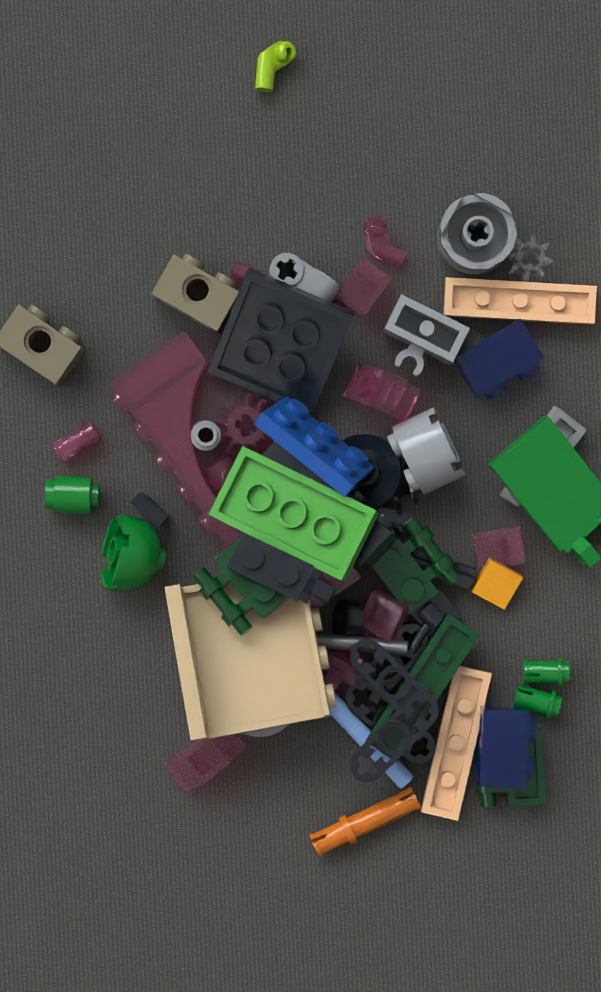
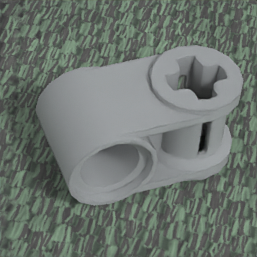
M292 253L277 255L272 260L269 268V276L329 302H332L342 288L325 273L313 268ZM288 262L294 265L292 272L296 277L293 279L288 276L285 280H281L278 277L280 270L276 266L278 264L286 266Z

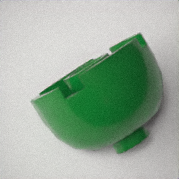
M116 514L117 519H112L109 523L102 547L101 556H107L108 569L101 568V581L106 589L131 591L148 584L154 577L156 570H162L166 551L165 548L160 547V539L155 529L145 520L130 515Z

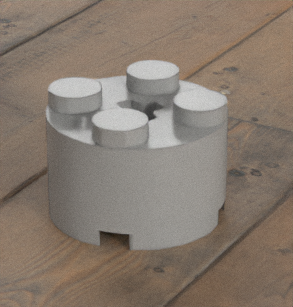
M476 193L464 196L454 201L448 207L439 224L437 232L438 249L444 260L457 271L471 275L485 274L497 268L512 251L517 236L515 221L509 207L493 195ZM476 226L480 227L483 230L481 236L485 240L472 241L470 239L471 233L467 229L473 231Z
M435 407L392 426L394 433L387 436L397 457L404 456L409 468L404 470V474L413 491L421 489L424 495L466 476L465 469L457 470L455 464L460 462L461 459L443 423L440 424L439 421L434 422L432 417L438 415Z

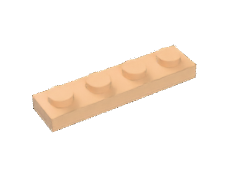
M446 277L443 315L461 318L593 325L595 324L597 286Z
M460 665L450 680L436 740V749L432 757L421 805L422 813L457 821L459 819L491 680V672Z

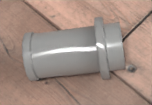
M204 420L198 422L191 430L192 443L200 450H212L220 442V429L211 421ZM207 430L211 432L213 439L208 443L202 442L198 437L201 431Z

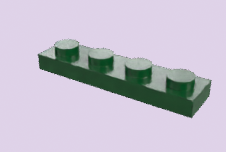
M447 614L409 674L437 702L480 634ZM405 680L396 694H399L404 690L406 684ZM417 700L413 702L411 706L415 711L408 719H406L404 713L397 717L398 721L408 727L412 735L419 729L414 727L413 724L421 717L426 719L429 714L428 709L431 707V704L428 701L422 704ZM390 703L365 742L397 711ZM389 727L383 734V742L391 749H398L405 743V733L399 727ZM376 740L370 744L389 758L392 757L381 750Z

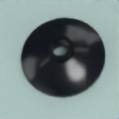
M366 433L355 434L342 440L349 447L354 446L363 451L368 457V462L374 466L372 476L364 479L356 487L367 499L364 505L374 508L387 502L398 489L402 475L400 458L395 455L390 443L377 435Z

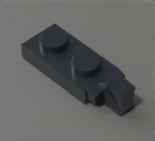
M246 533L243 534L227 566L228 570L295 602L301 601L307 604L312 596L330 604L336 592L335 587L319 580L322 571L316 569L314 565Z

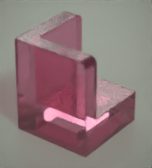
M361 256L353 267L352 273L337 293L336 299L365 319L390 285L392 278Z
M515 525L472 533L477 567L479 569H483L489 557L503 565L526 564L520 526Z

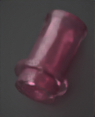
M81 421L79 428L59 440L53 441L51 445L60 461L64 464L67 460L89 447L97 448V443L102 438L92 421L87 423Z

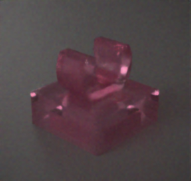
M379 589L371 592L363 611L362 627L387 642L394 641L410 607Z
M329 649L327 655L330 668L325 669L328 671L324 677L325 685L333 684L334 692L341 681L352 687L359 678L360 673L351 663L350 652ZM359 658L357 660L361 666L365 664V661Z

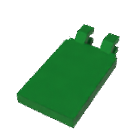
M542 416L488 464V467L556 550L560 552L564 550L565 553L571 551L582 565L586 564L587 567L591 568L601 557L585 537L597 526L601 529V482L548 416Z

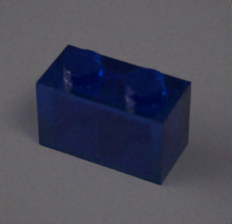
M520 318L456 357L454 364L474 397L477 399L484 394L487 400L507 389L504 382L509 378L517 375L521 381L539 370L536 362L544 358Z
M480 705L476 782L479 786L526 789V779H532L534 766L533 756H527L528 741L535 740L536 720L535 718H530V712L526 708Z

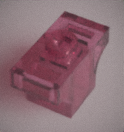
M358 362L343 397L387 418L403 422L408 419L421 389L408 383V380L396 374Z
M238 734L198 742L191 741L163 765L184 792L188 794L194 788L201 787L229 765L232 759L246 748V745Z

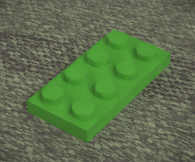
M242 446L208 515L310 563L315 568L345 582L379 512L348 496L344 497L339 492Z

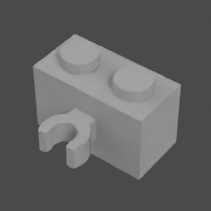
M401 294L383 333L409 345L408 349L401 351L397 355L394 366L399 368L404 358L411 357L416 362V368L412 373L416 377L424 367L423 353L450 366L454 362L470 328Z

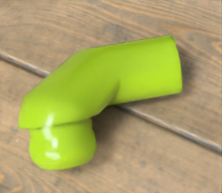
M278 41L259 54L255 90L261 92L273 91L275 72L293 61L296 56V48L291 42Z

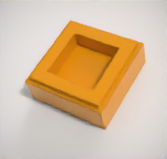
M489 557L471 591L505 610L523 576Z

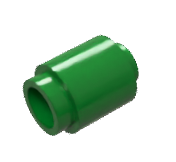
M56 476L55 480H46V510H54L55 514H92L93 507L100 506V485L94 484L93 477Z

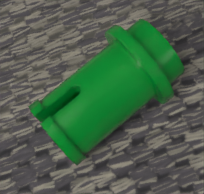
M558 657L557 661H523L524 684L557 683L558 687H562V683L570 682L569 661H562V657Z
M518 684L512 707H519L543 714L545 719L549 720V717L557 718L562 703V696L556 695L555 690L548 693Z

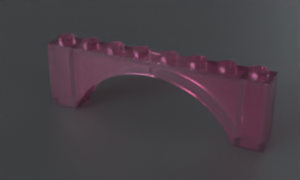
M182 331L112 381L110 384L115 389V392L110 396L123 413L130 410L137 420L132 427L145 444L151 440L159 451L154 456L166 474H169L171 471L175 473L181 482L176 486L177 490L188 505L195 501L203 512L198 519L210 535L217 532L225 545L220 547V550L223 552L238 540L244 532L208 515L217 497L203 475L196 456L195 446L191 440L194 400L201 377L208 363L187 333ZM352 567L345 582L323 571L319 580L336 588L333 596L335 597L360 579L361 576ZM310 597L311 609L319 608L325 604L321 600Z

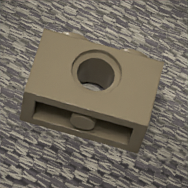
M173 254L151 295L160 302L219 334L230 316L239 293L235 289L237 283L219 272L213 277L202 271L204 264L188 254H185L182 259ZM203 282L208 286L209 292L205 299L193 301L188 297V289L193 283Z
M18 304L0 330V347L55 385L61 387L85 351L84 348L78 345L81 337L63 325L59 331L48 325L47 321L50 316L31 304L28 310ZM40 333H48L51 338L49 349L42 353L35 352L33 349V339Z

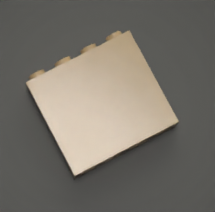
M232 582L223 589L234 604L244 599ZM177 584L164 587L191 741L198 742L331 717L330 708L337 706L333 684L325 685L323 669L330 668L325 645L318 646L316 631L323 630L318 607L311 609L310 599L307 604L288 599L264 620L252 609L245 617L253 627L246 634L240 636L233 626L228 627L221 619L223 614L211 599L206 600L199 592L201 589L199 584L185 587Z

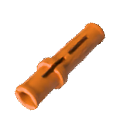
M410 786L408 789L352 816L346 817V815L339 817V822L314 834H309V837L318 856L321 857L323 854L348 842L353 845L358 842L357 838L415 810H420L421 807Z

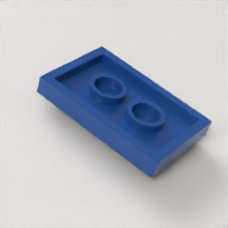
M286 396L263 411L254 425L342 496L346 497L373 470L374 466L368 462V457L363 451L354 446L349 447L338 438L339 435L333 427L323 422L319 423L309 415L308 408L300 401L289 399Z

